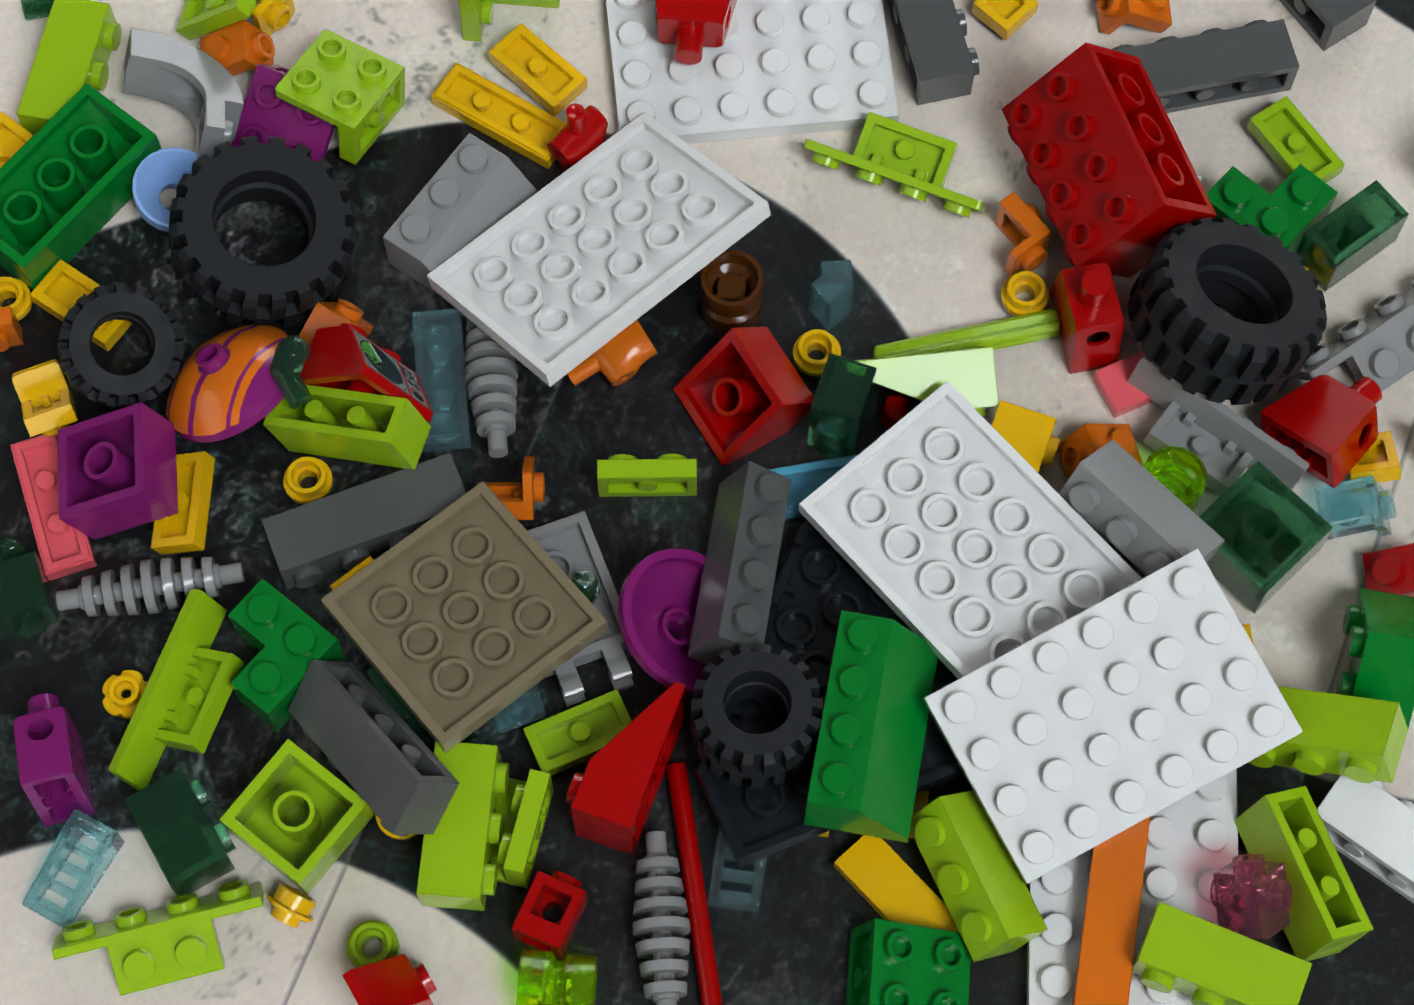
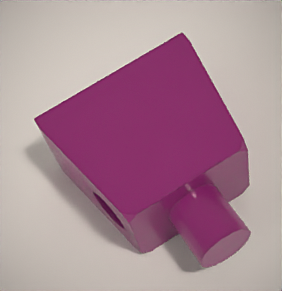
M45 693L33 696L27 702L29 714L19 716L13 721L21 787L45 827L96 814L82 740L65 707H60L59 699L56 695Z

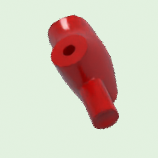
M577 103L569 105L566 109L567 125L547 143L548 150L559 161L560 169L564 172L604 143L608 122L604 115L592 105H588L585 109Z

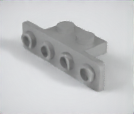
M1414 279L1411 281L1413 287L1402 294H1393L1380 300L1374 305V313L1365 319L1359 318L1346 323L1337 330L1338 337L1327 344H1318L1293 380L1311 381L1346 361L1356 381L1364 376L1369 377L1383 391L1413 371Z
M1145 356L1140 359L1128 379V383L1151 397L1152 401L1165 409V412L1149 431L1143 443L1222 498L1226 497L1247 467L1285 493L1291 492L1308 469L1309 463L1298 456L1293 449L1282 445L1257 428L1251 420L1240 416L1223 403L1208 401L1204 394L1197 392L1192 395L1181 389L1183 386L1181 383L1173 378L1169 381L1159 373L1160 366L1155 361L1149 362Z

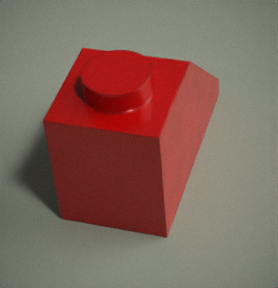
M405 954L351 969L342 975L359 1005H433L429 995L437 991L422 962L412 967Z

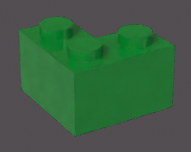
M1299 164L1272 194H1269L1234 166L1206 194L1217 214L1212 219L1213 222L1220 218L1234 219L1235 224L1241 226L1249 223L1259 227L1260 233L1268 237L1272 234L1282 240V246L1289 252H1292L1293 250L1296 251L1326 220L1338 192L1302 164Z
M262 578L228 614L237 635L259 652L230 684L239 702L277 733L292 717L288 712V708L311 661L343 662L345 657L336 637Z
M1360 588L1356 605L1348 604L1344 615L1343 634L1349 635L1347 655L1352 656L1349 671H1341L1339 674L1336 694L1399 702L1407 728H1409L1414 709V597Z

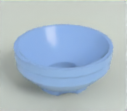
M171 147L160 149L149 154L137 167L132 181L134 204L140 216L158 230L169 233L170 210L162 206L159 199L160 194L166 189H177L183 174H191L192 163L197 160V153L183 148Z

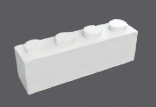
M1340 775L1317 807L1318 813L1336 850L1414 903V803L1407 800L1399 801L1383 790V785L1380 781L1360 783L1347 776Z

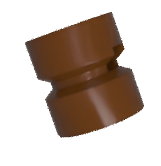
M726 250L706 265L700 275L702 318L707 326L715 332L724 335L731 328L754 327L759 321L762 312L763 273L757 260L746 252Z

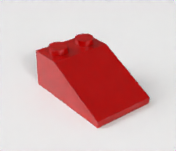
M675 682L589 760L584 774L575 773L567 793L566 802L571 804L568 816L573 817L576 836L634 855L665 774L666 766L670 761L686 719V685Z

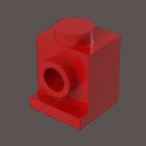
M538 871L512 926L515 940L563 960L569 941L588 902L586 891L580 889L582 883L576 878L560 871H553L552 876ZM550 907H558L563 911V916L557 922H550L543 917L545 911Z

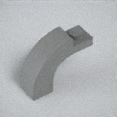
M131 28L122 67V93L161 100L181 110L191 119L196 128L197 159L202 154L208 155L212 159L215 146L226 141H234L244 105L243 95L236 80L216 59L191 44L164 34Z

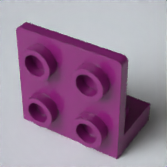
M257 64L241 113L235 139L231 143L232 147L241 145V137L256 136L257 143H270V136L284 138L285 147L295 150L299 143L311 149L310 159L316 163L320 158H325L335 125L276 96L275 87L289 69L279 65Z

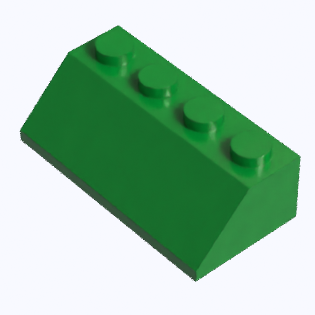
M86 83L0 168V266L16 279L23 281L33 291L60 259L68 263L133 197L132 181L137 167L149 154L162 149L157 135Z
M841 610L808 792L804 824L908 843L929 709L923 699L932 694L938 657L923 638L893 619Z

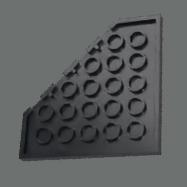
M808 521L800 525L785 567L782 568L773 589L764 644L772 645V653L780 655L783 649L792 653V663L794 665L803 661L810 668L809 679H817L820 686L819 698H823L824 709L841 610L893 619L910 631L912 630ZM939 658L937 659L932 693L958 680ZM759 698L743 700L733 705L726 713L727 718L736 728L750 734L772 732L786 721L784 713L775 704ZM930 711L916 795L965 775ZM815 753L810 762L804 760L803 770L795 777L787 771L785 772L784 783L773 786L771 778L763 780V788H751L752 780L742 779L740 787L730 784V774L724 772L719 778L710 771V760L704 763L700 762L697 769V779L738 868L832 830L804 824Z

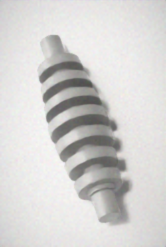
M467 318L464 378L468 397L471 401L472 414L475 418L476 431L479 436L487 438L490 457H505L508 455L507 436L513 434L516 430V417L514 415L517 412L518 369L515 357Z
M193 557L181 558V572H177L173 558H161V575H157L154 561L146 559L140 561V578H137L132 563L121 566V581L117 582L113 569L101 572L100 585H97L93 574L82 577L81 585H78V588L56 591V603L59 611L81 608L86 611L88 617L100 616V605L104 604L108 616H120V602L124 601L128 615H140V598H144L148 613L150 615L161 613L160 595H164L169 610L179 608L181 605L180 592L185 591L187 598L191 589L200 590L205 588L206 594L214 598L219 596V588H223V585L245 582L242 562L219 565V563L215 564L213 557H202V568L196 569Z
M651 831L645 834L647 855L643 859L638 860L636 864V874L647 878L635 882V895L643 897V899L634 902L633 915L643 919L637 920L632 924L633 936L639 939H646L635 944L636 954L639 958L650 960L639 965L640 975L644 979L654 980V982L643 985L645 998L653 1000V1003H656V1005H677L679 998L687 995L688 983L675 980V978L688 974L689 962L674 958L685 956L690 952V940L680 938L691 932L690 920L680 917L688 912L686 899L675 896L684 892L682 879L670 876L680 871L678 859L667 854L666 832Z

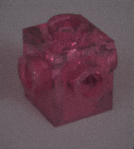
M1240 854L1234 856L1230 864L1213 873L1214 879L1211 884L1210 896L1212 904L1217 910L1219 926L1248 938L1269 939L1290 925L1289 909L1292 904L1293 892L1290 882L1286 880L1285 863L1267 862L1261 854Z

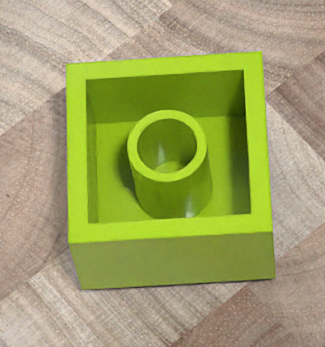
M287 739L219 820L232 835L308 895L375 814L355 791L291 740Z

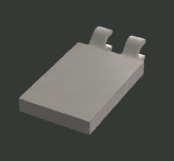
M585 511L527 530L608 622L609 630L547 676L556 675L567 709L586 702L585 690L576 667L603 658L614 690L618 689L620 691L634 686L631 677L633 673L624 653V650L628 649L619 624V596Z

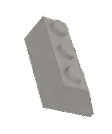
M469 133L383 236L388 262L438 294L431 288L427 275L538 191L506 155Z
M1113 439L1081 461L1059 493L1142 578L1196 549H1199L1208 564L1225 541Z

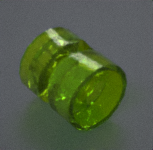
M1169 446L1158 449L1148 457L1143 467L1195 512L1207 486V471L1204 463L1195 453L1183 447Z
M523 949L518 973L516 1005H595L598 970L597 955L568 953L562 961H558L551 951Z

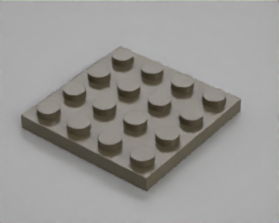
M483 481L321 599L324 609L445 753L609 630L608 622Z

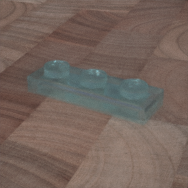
M456 308L412 312L416 373L433 412L432 419L429 422L431 429L422 452L471 448L468 395L464 377L465 355L461 312Z

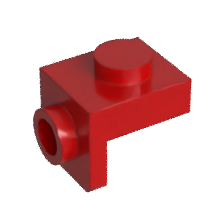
M1414 543L1362 554L1367 589L1414 597Z

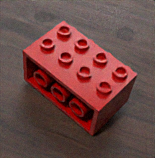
M1085 42L1002 108V112L1009 124L1008 134L1012 141L1020 148L1027 163L1026 172L1031 181L1038 186L1046 203L1045 213L1049 220L1057 227L1065 244L1063 247L1064 253L1075 267L1105 262L1109 264L1112 275L1131 278L1144 268L1164 235L1169 234L1173 228L1183 223H1191L1193 220L1210 217L1213 219L1217 216L1139 57Z

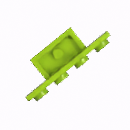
M869 112L853 155L807 138L804 142L803 148L814 152L811 158L812 162L834 170L838 169L840 162L856 167L857 171L854 177L879 186L882 185L884 178L901 184L899 193L923 202L926 201L928 194L945 200L943 209L969 218L972 210L983 213L986 204L982 201L943 188L959 145L951 140Z
M190 590L109 766L111 773L138 791H146L166 746L200 754L205 753L233 690L230 683L238 676L245 663L235 654L210 649L227 610L202 590Z
M237 880L220 886L216 894L197 898V894L187 893L173 897L162 908L146 911L145 907L142 906L128 908L115 914L114 920L94 925L92 920L74 922L65 926L62 929V933L56 936L51 950L53 958L57 960L107 947L120 996L222 970L225 967V960L214 919L262 907L264 900L262 883L249 885L247 880Z

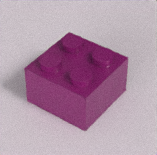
M140 402L59 429V519L95 540L177 514L176 435L173 423Z

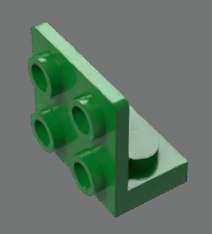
M877 918L850 930L845 1005H968L971 955L960 933Z

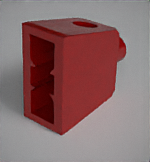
M654 0L658 41L663 44H675L674 58L677 62L686 65L698 64L702 60L703 46L718 48L724 45L737 0Z
M1102 262L1061 270L1049 291L1053 310H1056L1061 325L1059 335L1069 374L1097 370L1117 362L1124 319L1109 264ZM1093 334V337L1099 341L1088 342L1087 339Z
M1319 375L1260 411L1262 431L1282 445L1290 447L1298 456L1307 461L1309 467L1306 472L1335 488L1377 439L1378 421L1375 404L1382 399V391L1378 384L1369 377H1361L1352 386L1347 387L1328 375Z

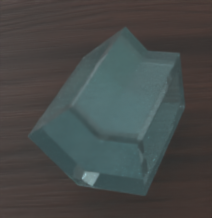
M851 260L821 262L820 277L810 287L809 312L828 331L851 314L854 288Z

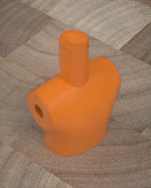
M636 320L567 375L576 386L598 371H601L612 386H618L631 379L639 368L658 352L638 320Z

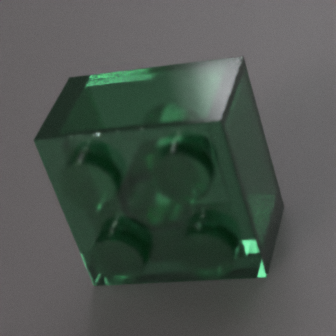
M1260 461L1251 466L1199 516L1225 540L1208 562V567L1214 577L1254 614L1321 550L1334 528Z

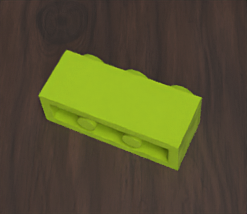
M54 0L16 113L22 127L31 134H36L86 83L98 92L106 88L109 77V57L111 51L118 49L122 33L121 25L116 22L110 4L91 0Z
M292 383L286 395L266 415L263 425L291 452L410 470L416 469L431 429V425L407 398Z
M1277 686L1303 732L1248 763L1261 768H1270L1273 765L1296 768L1300 772L1315 776L1323 773L1343 775L1360 783H1372L1375 780L1393 783L1408 732L1399 702Z
M435 742L434 755L457 779L459 785L434 834H424L416 894L422 906L485 911L486 895L495 896L497 888L498 865L490 864L492 844L500 845L503 835L504 816L503 813H496L498 794L507 793L509 763L502 762L498 745L458 743L445 753Z
M1306 786L1265 795L1234 820L1296 957L1305 961H1311L1340 953L1374 929Z
M974 790L940 796L912 816L910 831L974 962L1014 952L1048 930L1026 884Z
M1159 902L1149 919L1133 963L1132 973L1142 976L1140 981L1156 991L1171 993L1172 989L1191 996V1003L1193 1005H1298L1312 963Z

